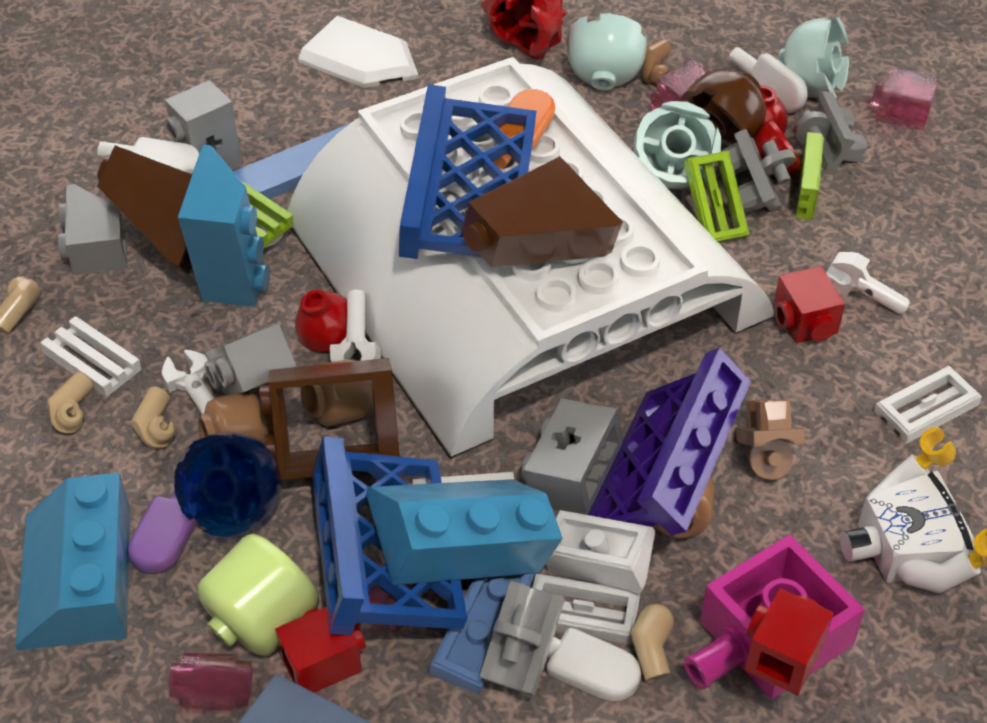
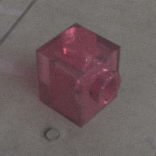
M890 67L885 82L877 81L871 105L879 106L876 121L924 131L939 77Z

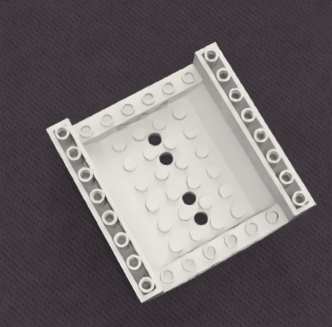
M514 57L434 85L446 86V98L500 106H508L512 98L523 90L538 89L547 92L554 99L555 114L535 148L531 150L529 171L561 156L623 221L612 253L604 257L493 268L482 257L420 249L418 259L399 257L400 222L427 87L359 110L358 118L337 133L305 170L292 195L288 212L293 214V230L335 291L346 299L348 292L357 289L365 292V334L371 342H377L381 347V357L389 358L392 373L450 457L494 438V400L711 307L721 315L735 332H739L774 316L770 299L759 285L564 78L549 69L531 64H519ZM452 117V122L462 132L477 125L472 118ZM487 133L472 141L482 152L498 145ZM462 147L446 155L456 167L472 159ZM512 158L506 168L500 170L505 173L519 164ZM482 167L466 176L477 188L493 180ZM456 182L439 190L450 203L467 194ZM467 208L460 211V213L465 217ZM447 218L433 226L431 233L452 236L461 230L450 218Z

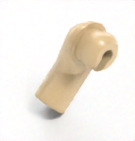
M22 276L16 277L8 284L7 293L9 296L0 306V330L9 334L23 315L39 300L40 288L32 279H26Z
M75 372L47 401L50 423L60 433H73L82 425L83 411L80 409L79 403L94 388L93 382L84 373Z
M150 387L147 390L131 423L142 442L154 449L168 446L172 442L175 433L173 422L170 421L167 424L164 421V416H162L169 403L170 396L164 389L159 387Z
M650 604L645 607L630 632L645 681L671 674L663 646L673 629L674 616L670 609L661 604Z

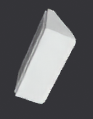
M563 510L559 511L556 521L563 539L545 564L549 571L567 578L642 592L647 579L655 530L653 527Z

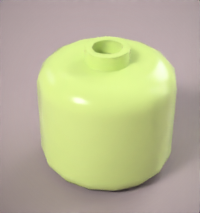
M250 534L243 537L197 585L198 599L212 616L207 626L229 647L238 641L252 653L261 656L270 655L278 649L275 628L302 617L308 610L316 609L319 605L318 591L306 574L283 551L258 534Z

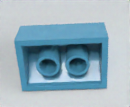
M202 145L178 215L202 301L255 307L260 292L267 291L270 281V267L264 264L262 258L264 250L263 238L257 236L256 232L257 210L255 207L250 206L246 186L216 150L210 145Z
M120 473L67 478L26 515L15 642L17 650L127 639L129 555L127 548L130 541L131 509Z
M513 479L369 487L366 492L392 585L540 573L563 539L547 493Z

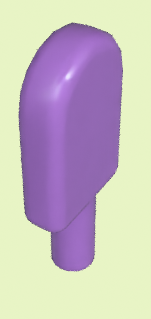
M186 469L170 498L156 496L152 499L127 548L130 562L137 570L143 573L157 574L171 568L179 559L201 515L199 507L191 503L203 480L202 474L197 470Z

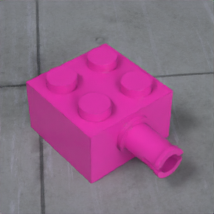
M789 534L706 585L700 622L716 640L694 654L686 656L683 662L684 667L692 682L701 689L708 688L711 683L737 666L745 670L752 639L746 636L751 619L760 604L769 608L779 588L797 596L811 598L821 607L834 612L825 645L810 674L854 646L865 609ZM746 672L771 700L786 691Z

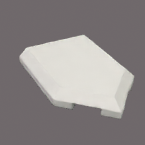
M336 16L302 48L298 58L299 63L363 88L380 85V81L401 77L403 81L419 79L406 41L340 16Z

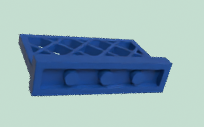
M428 84L400 222L399 257L418 259L420 249L481 257L479 253L473 252L468 247L461 234L465 217L460 211L467 208L472 200L528 173L537 110L446 98V86ZM452 117L472 118L477 125L462 132L452 122ZM505 123L525 125V130L508 138L498 127ZM487 133L498 145L482 152L472 141ZM462 147L472 159L456 167L446 155ZM508 153L519 165L503 173L492 161ZM482 167L493 180L477 188L466 176ZM456 182L467 194L450 203L439 190ZM447 218H450L461 230L452 236L431 233L433 226Z
M323 436L312 470L329 633L352 635L356 623L463 629L468 617L460 579L423 582L409 590L403 584L392 585L386 563L380 567L363 554V550L370 544L375 545L381 551L382 548L376 527L357 513L364 505L367 504L369 506L366 495L369 487L354 477L352 471L368 472L379 481L371 487L409 485L401 479L404 475L425 477L426 484L442 483L438 460L345 452L343 438ZM376 585H379L398 601L394 605L370 604L368 592ZM431 588L448 601L449 609L433 608L422 600L420 596Z

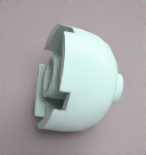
M605 13L600 14L599 21L587 22L588 16H585L571 25L567 40V57L574 74L582 81L599 90H610L614 87L622 86L636 77L644 63L647 51V35L643 36L641 34L642 26L638 22L625 16Z
M837 17L805 21L794 29L787 39L785 48L780 50L779 61L805 81L808 91L807 97L819 99L818 96L821 91L833 93L834 97L837 98L834 92L835 85L842 91L846 84L849 56L842 57L840 44H847L848 40L842 21Z
M670 101L662 104L660 108L654 109L651 113H647L643 117L634 137V153L670 190L689 188L684 166L686 159L721 152V135L718 128L715 129L713 123L708 119L710 115L704 109L689 102ZM699 166L700 172H701V176H702V180H703V179H704V174H703L702 166Z

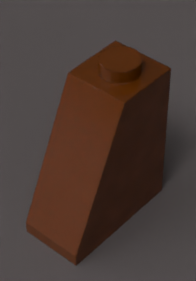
M114 145L111 155L104 157L99 166L97 175L99 182L97 187L172 265L182 272L189 273L192 269V264L179 224L178 215L192 174Z
M559 156L469 202L461 234L468 247L473 252L479 253L490 267L493 268L604 257L612 253L623 221Z

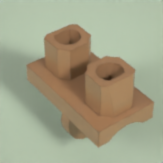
M746 400L747 427H735L736 441L751 446L748 453V462L754 474L767 480L782 478L788 473L793 462L792 450L787 443L805 444L804 428L791 426L790 400Z

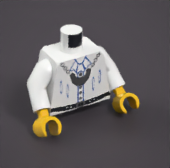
M932 427L926 430L920 438V447L923 452L917 457L911 454L867 495L858 522L859 528L840 533L841 550L848 562L874 557L885 582H904L906 585L935 593L945 592L980 574V567L983 565L987 567V528L980 531L974 538L939 471L930 472L928 469L932 464L946 466L955 459L956 449L952 442L946 443L939 450L932 451L945 437L941 428Z

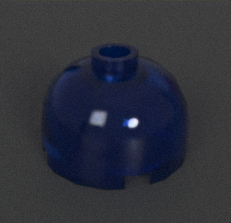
M218 432L193 441L187 448L189 450L185 454L184 460L177 464L174 472V493L180 509L188 520L194 518L201 526L207 528L202 531L211 536L232 537L258 526L274 510L281 493V472L275 456L262 441L247 433Z

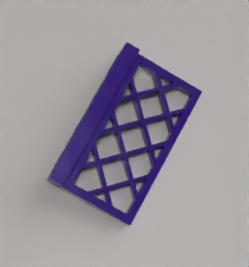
M721 348L705 353L696 373L646 392L588 515L649 527L660 524L671 536L687 532L751 383V380Z

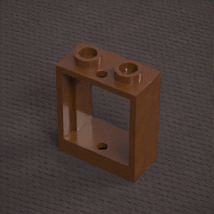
M389 358L269 370V385L260 386L262 416H272L274 434L265 435L268 465L278 464L279 480L312 477V470L319 449L290 452L284 388L371 380L377 443L344 446L345 452L400 457L393 374Z

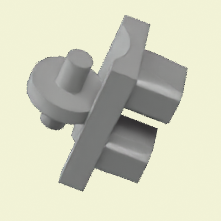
M821 91L818 96L819 104L813 112L810 110L802 112L801 117L795 123L794 134L802 144H806L807 132L822 134V137H824L822 166L825 171L837 170L842 161L859 162L868 147V143L864 135L851 132L855 120L851 109L839 107L833 93Z
M747 129L735 133L737 142L721 152L729 150L735 175L747 169L750 170L752 175V181L738 187L744 213L758 210L765 206L770 212L782 208L783 206L769 175L775 174L779 185L790 181L791 178L786 168L796 161L793 151L790 149L779 151L775 141H769L763 144L767 157L762 159L756 143L750 137Z
M510 580L498 620H496L493 628V635L479 677L535 696L565 598L558 594L541 591Z

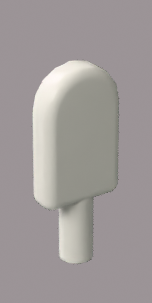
M740 47L733 49L730 53L729 60L746 73L752 75L760 86H768L775 90L776 96L784 104L787 113H795L805 105L808 96L805 81L768 53L761 54L758 60H756Z
M146 137L138 138L134 146L101 141L97 151L98 157L104 159L107 155H111L114 145L190 174H193L199 156L198 150L192 145Z
M571 627L565 630L561 639L553 637L547 655L549 661L546 667L547 674L550 677L600 699L612 702L623 701L631 697L638 689L641 679L640 665L636 658L626 650Z

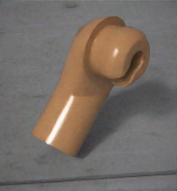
M659 39L647 47L642 65V79L648 85L652 83L661 87L668 81L666 75L670 73V70L666 65H660V62L671 53V46L664 39Z

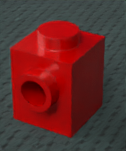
M822 266L779 275L774 307L775 317L780 328L788 329L795 343L809 340L824 341L832 335L838 334L845 303Z
M779 588L769 608L760 604L751 619L746 636L752 639L744 671L799 696L825 645L834 612L821 607L811 598L797 596Z
M327 606L322 609L308 610L302 617L275 628L279 654L292 681L315 693L362 672L360 651L366 649V644L358 624H355L352 635L330 634Z

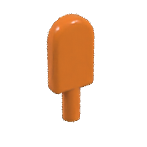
M527 89L517 93L508 104V107L537 110L532 149H534L554 117L555 102L547 92L538 89ZM505 123L498 128L508 138H511L524 131L525 125ZM507 153L492 162L499 169H505L512 157Z

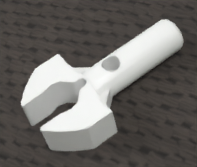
M839 252L826 274L838 293L847 296L851 291H860L899 315L908 309V298L869 275L866 269L870 261L868 258L855 252Z
M354 289L347 294L346 338L340 344L330 345V360L332 362L350 359L355 354L356 349L361 352L362 357L360 361L381 359V347L378 343L368 342L365 338L366 294L362 290Z
M184 350L186 362L190 366L191 374H186L184 371L176 370L171 359L167 357L161 373L169 393L175 390L188 392L200 413L204 414L207 402L214 399L204 383L205 378L208 377L204 363L209 360L204 354Z

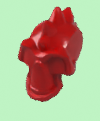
M484 0L481 2V7L486 13L488 24L495 36L500 41L515 45L527 56L534 59H543L550 47L561 42L562 18L567 14L566 10L562 9L563 0Z

